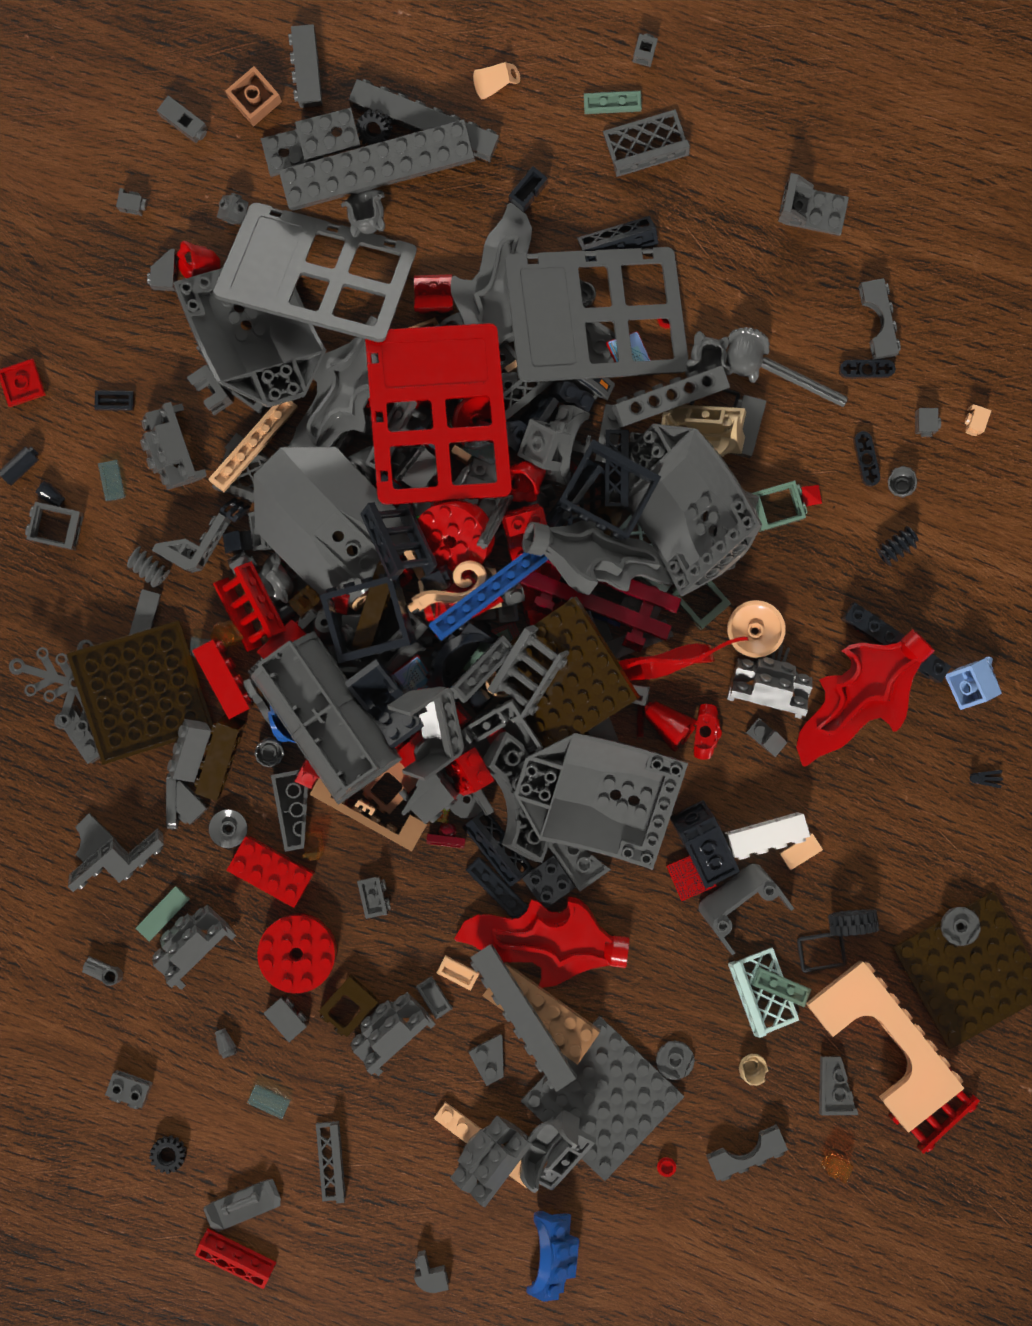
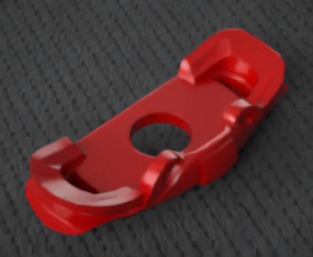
M701 704L697 718L694 757L706 760L710 759L713 755L714 748L717 747L719 738L722 736L720 719H718L717 707L711 704ZM708 726L711 729L710 736L702 737L700 735L701 727Z

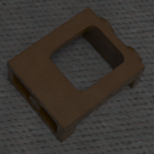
M351 974L318 1012L321 1013L320 1017L326 1023L331 1022L335 1026L334 1030L339 1035L348 1037L376 1006L379 999ZM343 995H347L360 1007V1012L347 1026L329 1012Z

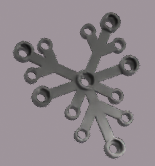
M82 640L78 644L77 650L83 649V644H88L90 647L93 646V643L89 640ZM44 647L37 650L36 656L42 661L46 671L25 665L24 661L19 658L11 660L8 668L12 674L19 675L24 672L43 678V680L35 684H28L25 687L24 693L27 696H34L37 691L55 682L63 684L54 690H47L43 698L46 702H52L56 697L67 692L62 711L54 719V724L57 728H67L71 722L69 712L75 695L83 708L77 687L71 685V681L74 678L71 668L67 663V656L60 653L55 657L56 664L60 665L66 677L57 674L48 657L49 652ZM44 650L46 656L41 657L39 651ZM63 656L65 662L60 663L58 657ZM14 663H20L21 668L15 669ZM32 687L34 693L29 694L27 688ZM52 693L53 699H47L46 694ZM84 708L75 726L78 732H84L88 728ZM60 717L66 718L65 724L60 723ZM84 723L85 729H79L78 724Z

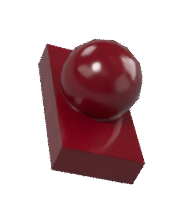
M451 823L441 824L438 828V835L427 834V844L465 848V838L456 837L457 830Z

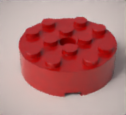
M465 500L436 501L418 518V523L438 564L434 569L447 564L448 568L453 572L456 566L464 561H475L483 565L489 558L494 546L495 535L491 539L489 546L485 549L477 546V542L482 533L485 532V527L489 521L487 514L478 505H473ZM465 570L462 572L461 577L471 575L474 571Z
M295 913L283 916L270 925L262 935L257 951L258 964L265 979L275 988L287 993L311 991L321 985L334 968L337 958V945L334 935L320 919L312 915ZM293 949H301L303 952L302 957L294 956Z

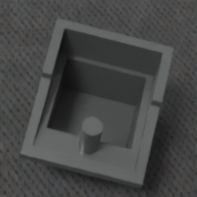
M441 769L426 781L419 779L415 784L417 789L412 796L405 788L401 790L399 794L407 802L402 814L405 815L412 810L426 824L429 821L431 823L435 822L443 814L442 810L444 808L446 811L458 801L456 797L459 793L445 776L447 773Z

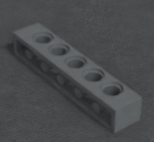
M716 364L705 367L706 371L702 373L696 370L688 373V378L683 380L680 377L669 380V385L663 386V383L652 387L653 391L647 393L645 390L634 393L635 397L628 399L627 396L617 399V404L612 405L619 427H624L730 388L723 365L716 367ZM704 376L709 379L707 387L702 384ZM686 383H689L692 387L690 393L684 390ZM669 389L674 393L672 400L668 399L666 395ZM650 396L655 397V406L649 404ZM633 402L637 403L639 407L637 413L631 410Z

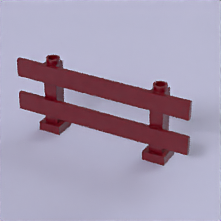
M553 564L548 577L533 571L521 580L522 584L542 591L540 597L536 596L531 608L532 610L548 616L555 604L551 602L553 596L567 602L571 597L577 596L585 609L633 627L631 633L627 632L622 645L638 652L641 651L646 641L645 638H642L644 632L665 641L669 635L671 625L650 617L654 605L676 614L681 602V598L663 592L656 586H648L633 579L627 592L618 590L607 582L598 581L602 585L643 600L639 611L636 612L593 594L578 593L568 584L559 581L561 574Z

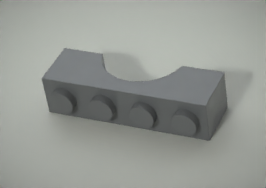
M884 278L862 282L858 286L861 304L873 309L878 314L881 322L879 334L869 342L872 359L881 360L895 357L899 354L901 346L899 339H896L895 335L897 325L892 320L893 305L888 300V283L885 284Z
M774 1125L759 1132L756 1147L746 1155H733L725 1148H721L707 1154L706 1157L716 1180L725 1181L730 1179L732 1174L737 1172L744 1173L749 1170V1167L755 1164L757 1166L762 1165L773 1156L774 1158L783 1156L788 1148L778 1126Z

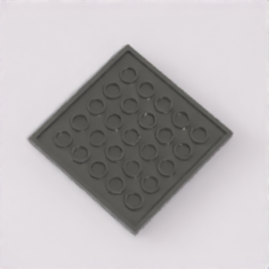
M599 1016L592 1024L601 1031L578 1065L564 1055L577 1078L556 1092L554 1088L550 1089L545 1081L547 1077L544 1074L521 1099V1102L542 1122L550 1120L553 1116L557 1117L563 1109L580 1118L579 1129L595 1137V1144L581 1159L606 1181L684 1098V1095Z

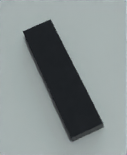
M480 856L466 869L512 918H519L527 911L528 905Z

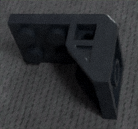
M538 394L531 400V406L521 415L520 420L507 419L508 449L519 452L529 420L534 419L546 422L559 401L554 397ZM491 418L479 419L475 426H489L492 424Z
M377 659L345 682L347 688L359 703L375 718L388 745L392 749L424 727L417 712L412 716H408L388 709L387 705L404 695L406 691L398 678Z
M704 800L670 817L705 888L740 872L720 826Z

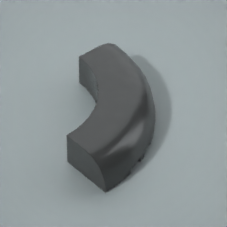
M502 732L493 740L483 758L490 774L500 786L506 801L507 827L502 845L528 859L542 863L549 842L539 840L515 796L525 758L530 756V754L515 737L507 732Z

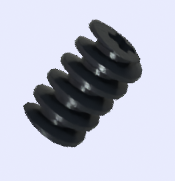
M906 526L904 531H898V536L894 534L891 537L892 540L887 539L885 544L881 543L879 549L876 548V551L886 564L892 566L891 559L897 562V555H900L902 558L905 557L903 551L905 550L910 553V546L916 549V542H919V539L915 532L909 526Z

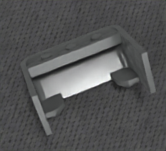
M435 687L412 690L387 705L389 710L412 716L417 712L424 724V727L421 728L423 740L414 749L416 761L402 770L403 774L426 781L462 754L464 744L451 689Z
M756 863L747 865L703 898L698 904L700 914L731 955L735 954V952L724 938L732 930V922L727 915L757 892L767 901L779 897L789 910L792 911L794 909L776 883Z

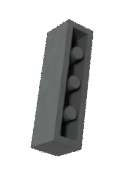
M314 24L291 26V34H288L289 45H293L290 59L291 64L295 65V71H292L293 83L297 85V90H294L295 102L299 103L300 108L323 106Z

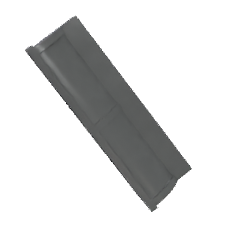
M314 631L294 642L288 641L258 663L259 667L252 673L251 679L266 698L338 805L403 760L396 748L392 749L388 745L375 718L364 709L345 684L348 680Z

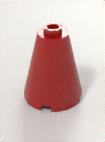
M657 701L654 703L649 702L644 708L645 718L674 752L679 749L677 745L679 743L683 745L695 730L693 725L698 724L695 719Z

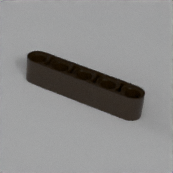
M381 560L376 566L373 580L379 579V574L386 573ZM387 583L369 588L351 649L357 650L375 645L391 596Z

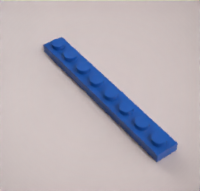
M524 552L433 620L429 627L442 641L549 559L544 554L538 556Z

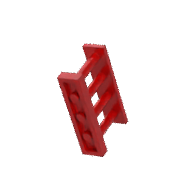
M252 561L234 568L237 576L232 580L228 577L213 583L247 652L261 647L263 644L260 638L267 635L268 638H271L286 631ZM241 583L245 594L238 597L234 587ZM249 600L254 611L247 615L243 604ZM258 617L263 628L256 632L251 621Z
M963 1091L959 1092L956 1096L963 1104L954 1111L948 1103H945L941 1108L949 1117L942 1124L933 1115L926 1119L935 1129L928 1137L917 1127L911 1130L912 1134L921 1142L917 1148L923 1154L930 1152L943 1135L968 1112L971 1113L978 1107L980 1100L974 1095L968 1098ZM890 1113L888 1116L898 1125L899 1121Z

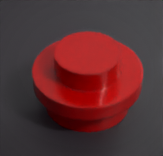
M661 1158L657 1163V1170L663 1177H670L676 1172V1163L672 1158Z

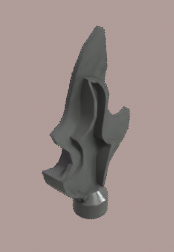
M513 203L507 205L503 218L489 233L485 241L479 273L473 280L460 279L455 275L451 277V295L461 314L464 325L494 324L498 330L499 348L514 341L505 259L510 254H527L532 234V227L527 215Z
M370 316L365 325L375 326L378 319ZM355 337L349 344L324 354L313 378L317 382V395L297 426L291 447H332L347 431L365 432L367 423L364 408L370 398L366 344L364 338ZM378 353L371 354L372 363H379Z
M581 520L561 527H549L548 525L530 522L524 532L523 551L538 556L544 554L557 568L567 584L578 593L589 595L598 584V581L607 582L618 590L627 592L631 580L635 576H643L667 586L674 584L663 561L652 545L639 539L628 538L627 540L623 539L620 541L604 534L602 530L596 528L595 523L590 520L588 522Z

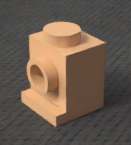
M973 404L968 408V411L971 413L967 414L964 424H967L965 428L967 434L977 436V434L980 435L985 431L991 410Z

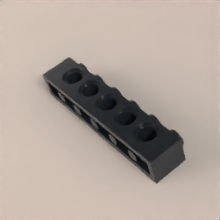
M857 603L850 604L840 619L878 645L895 644L900 642L905 636ZM931 654L922 662L918 671L935 683H941L952 666Z

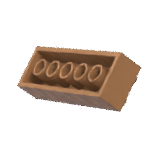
M506 962L505 965L563 1055L578 1065L601 1030ZM488 988L482 996L504 1011L500 1004L497 1005L492 998L493 992Z

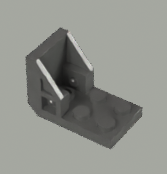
M791 173L785 184L778 221L785 225L840 236L849 197L813 190L814 185L798 174Z
M218 513L217 516H213L209 523L211 527L208 532L202 534L199 546L187 539L156 543L152 551L188 572L201 571L231 521Z

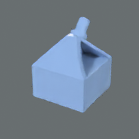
M985 657V659L959 667L946 674L945 677L960 710L987 702L1002 694L993 672V658Z

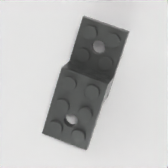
M351 108L296 121V130L261 138L271 177L280 175L279 170L361 147ZM335 128L343 130L342 134L338 137L332 135V131ZM281 149H288L289 155L283 158L279 156V152Z
M157 828L129 853L112 837L69 874L68 887L72 892L77 888L79 890L88 883L87 880L91 876L96 877L103 870L102 867L119 883L123 879L126 881L133 875V871L137 867L141 868L148 862V858L152 854L156 855L163 849V833Z

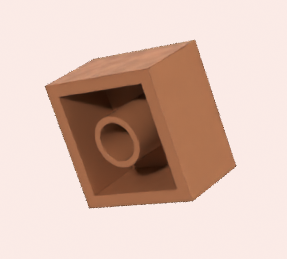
M255 66L225 90L229 100L253 127L282 102L279 94Z

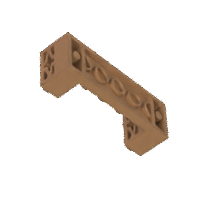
M319 778L310 793L311 796L410 851H413L428 824H424L416 814L411 813L401 832L397 831L399 829L397 826L391 823L387 825L382 823V818L375 814L371 816L364 813L363 807L357 808L355 805L348 804V799L338 805Z

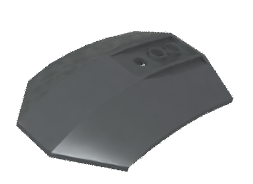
M222 269L173 282L194 338L217 383L268 408L305 397L327 350L312 324L242 306L244 312H236L234 306L237 304L218 300L214 297V288ZM295 287L289 304L304 308ZM241 322H250L252 326L251 329H242Z
M652 424L629 447L630 460L661 476L637 523L659 554L680 596H684L722 575L749 550L762 523L727 464L698 429ZM629 472L627 510L633 516L650 483ZM708 511V520L704 522L703 514ZM717 527V535L714 537L713 531Z
M280 447L254 473L255 530L319 595L326 593L325 589L337 586L339 590L344 588L343 584L354 581L355 585L361 584V579L373 578L380 558L360 513L371 502H375L379 511L395 510L397 508L392 504L384 505L378 501L377 489L337 447ZM400 517L382 519L387 528L403 526ZM335 531L343 532V540L335 541L332 537ZM407 533L390 535L394 544L410 543ZM355 545L358 548L357 553L354 555L348 554V546ZM405 551L397 552L398 555H399V557H400ZM369 588L346 594L350 595L349 605Z
M574 733L525 758L515 796L540 841L597 852L653 870L688 762L629 744ZM612 790H619L621 797L613 799L610 796V792ZM635 795L639 797L640 801L637 804H632L629 802V797Z

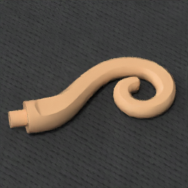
M475 561L460 563L453 571L454 583L461 588L469 587L472 584V580L469 578L462 579L461 574L465 570H472L477 576V582L471 589L461 593L438 590L424 591L411 598L413 602L407 605L410 612L417 608L421 611L432 603L459 602L487 581L485 568Z

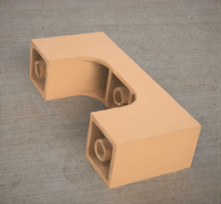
M858 961L807 1001L806 1005L833 1037L861 1016H872L878 1020L907 1059L905 1075L879 1097L903 1128L910 1132L964 1089L961 1085L963 1080L956 1072L949 1070L951 1065L944 1057L937 1055V1047L932 1041L926 1040L923 1037L925 1032L919 1025L913 1024L910 1021L913 1018L909 1012L898 1006L900 1001L891 992L888 993L886 991L888 987L881 978L874 976V968L868 962Z

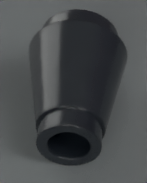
M43 481L35 491L39 498L57 507L65 500L50 482Z

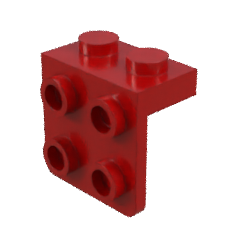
M452 274L414 275V311L426 314L430 311L447 313L453 310V298L451 295Z
M476 747L463 753L445 767L446 773L455 782L457 792L463 796L475 793L494 781Z

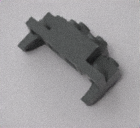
M171 402L163 404L161 409L145 413L141 422L144 431L147 432L143 434L142 440H140L143 451L147 453L149 469H152L154 474H160L161 482L163 485H166L167 490L196 482L207 476L205 469L194 471L175 416L177 412L184 411L182 404L172 406Z
M559 404V407L554 409L550 422H547L551 424L550 428L567 432L572 436L568 444L558 442L552 461L562 463L559 472L546 470L542 483H550L566 489L571 480L570 461L574 440L581 424L585 420H589L590 413L571 405Z
M761 657L755 661L738 658L730 681L727 700L734 701V698L753 702L795 713V717L801 719L802 716H806L808 711V698L812 690V677L806 674H798L796 666L790 663L773 660L768 657ZM753 680L752 685L747 684V682Z
M206 905L204 908L198 909L195 915L190 916L187 913L184 917H180L170 931L167 930L162 935L160 940L162 949H158L154 953L152 958L153 966L165 976L166 984L171 988L176 985L182 990L186 984L181 978L225 935L232 940L236 934L221 916ZM201 930H208L207 934H205Z
M406 992L394 1002L387 1000L385 1003L380 1004L370 1016L364 1018L361 1025H359L361 1034L356 1035L350 1045L353 1052L364 1062L366 1070L371 1075L375 1073L379 1076L383 1073V1070L380 1068L425 1026L431 1029L436 1024L428 1012ZM403 1018H409V1021L406 1022Z
M564 1109L557 1117L553 1116L550 1120L538 1125L528 1138L532 1145L521 1159L520 1178L523 1184L533 1193L539 1190V1184L553 1190L595 1144V1137L579 1129L580 1118Z
M496 1116L489 1126L480 1129L469 1139L457 1160L459 1162L458 1168L450 1179L462 1191L470 1193L481 1206L486 1207L532 1144L527 1140L529 1136L515 1124Z

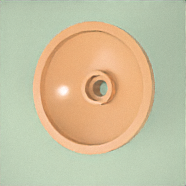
M759 600L748 601L738 606L732 612L727 625L729 640L738 637H748L749 641L732 643L733 647L745 656L761 658L772 654L779 648L785 636V622L781 613L773 605ZM753 628L757 629L758 634H753L751 630Z

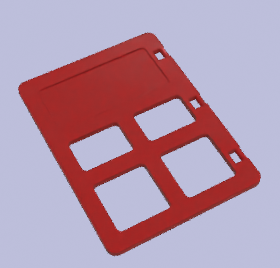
M486 323L389 329L387 337L383 342L365 339L378 501L381 504L390 505L508 496L511 493L512 485L497 327L494 324ZM378 353L379 363H372L371 354ZM488 397L490 399L491 425L449 428L447 426L445 406L447 399ZM426 400L431 402L432 429L397 432L388 430L386 408L388 403ZM376 412H383V422H377ZM493 441L497 481L495 483L454 485L451 476L449 444L454 442ZM433 444L436 454L438 485L436 487L394 489L390 448L393 446ZM381 471L388 472V481L381 482Z

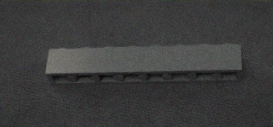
M365 79L362 81L356 80L348 100L351 107L363 112H367L370 109L371 111L377 109V112L382 110L384 111L383 116L385 114L388 115L387 120L391 119L392 123L414 132L424 131L461 120L456 115L449 116L444 114L441 109L426 107V104L421 101H411L403 94L398 93L396 95L391 93L386 87H376L372 82ZM474 122L466 123L474 156L491 162L499 142V135H496L497 133L491 129L484 130L479 128Z
M490 944L470 957L472 959V962H470L471 966L476 972L479 971L483 977L481 979L483 985L487 989L490 988L493 992L492 998L497 1005L500 1004L504 1009L502 1012L503 1016L508 1022L511 1021L513 1023L515 1035L518 1039H523L526 1052L529 1056L533 1055L536 1059V1062H534L540 1073L542 1071L547 1077L545 1081L550 1089L554 1088L557 1092L574 1081L577 1075L494 946Z

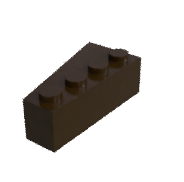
M225 714L217 723H213L210 733L213 736L211 741L207 742L205 748L207 755L206 758L202 759L199 767L202 772L200 776H197L194 787H197L195 794L215 801L221 797L229 775L227 768L231 767L235 754L232 752L236 750L241 740V736H238L242 728H245L247 721L236 717L228 719Z

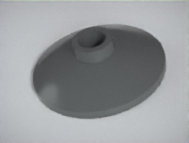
M222 810L216 813L210 821V837L220 847L233 848L238 846L247 835V822L235 810ZM227 825L232 826L233 829L231 832H228L226 830Z

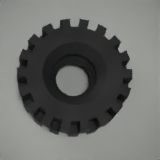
M848 910L828 915L830 935L854 936L879 931L877 910Z

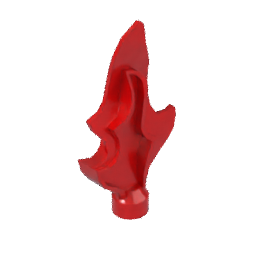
M912 629L900 642L895 644L857 643L851 644L842 650L850 658L851 668L843 675L826 676L819 680L825 690V702L799 732L796 748L802 766L806 767L817 758L842 748L871 720L882 718L890 725L893 732L901 728L907 717L913 679L922 662L935 651L921 635Z
M738 637L726 641L713 649L711 645L687 644L662 654L625 659L618 663L630 681L655 679L672 674L695 663L714 662L713 653L729 644L749 641L748 637Z
M569 896L567 907L561 913L551 912L540 902L531 899L527 911L519 918L511 919L490 914H477L465 920L454 937L455 941L470 944L479 950L492 944L503 962H532L541 967L539 986L542 988L556 986L579 973L604 966L626 968L629 950V937L609 935L598 924L585 903L580 899Z

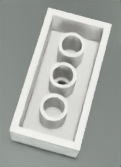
M796 812L725 832V837L733 857L741 860L750 857V853L763 854L769 852L768 848L771 847L781 849L787 847L789 842L795 844L805 842V838L810 837L804 814Z

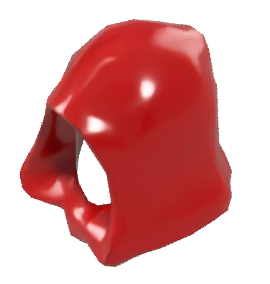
M188 241L180 243V250L177 252V257L180 259L177 262V267L185 278L221 269L220 258L214 251L205 246L194 245ZM191 252L192 262L187 263L185 255Z
M522 461L519 464L513 465L510 468L511 478L516 474V480L510 495L514 496L512 501H536L546 470L529 461Z

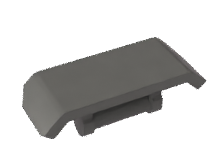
M267 1179L204 1206L203 1209L210 1227L219 1232L279 1207L281 1198L273 1179Z

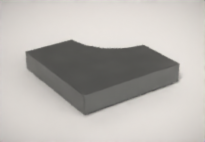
M91 813L75 827L81 839L80 848L75 855L83 862L112 837L117 841Z

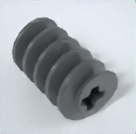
M138 546L130 555L127 567L133 568L134 573L139 572L140 578L145 577V582H151V586L156 587L168 577L170 569L163 572L165 565L158 568L159 561L157 560L152 563L153 556L151 555L146 558L147 551L139 553L141 546Z

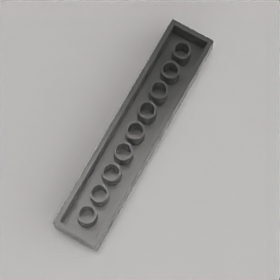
M460 120L279 170L288 207L290 210L295 211L474 162L475 157L465 120Z

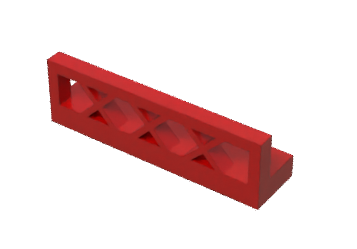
M208 1228L195 1253V1256L262 1289L267 1284L277 1263Z

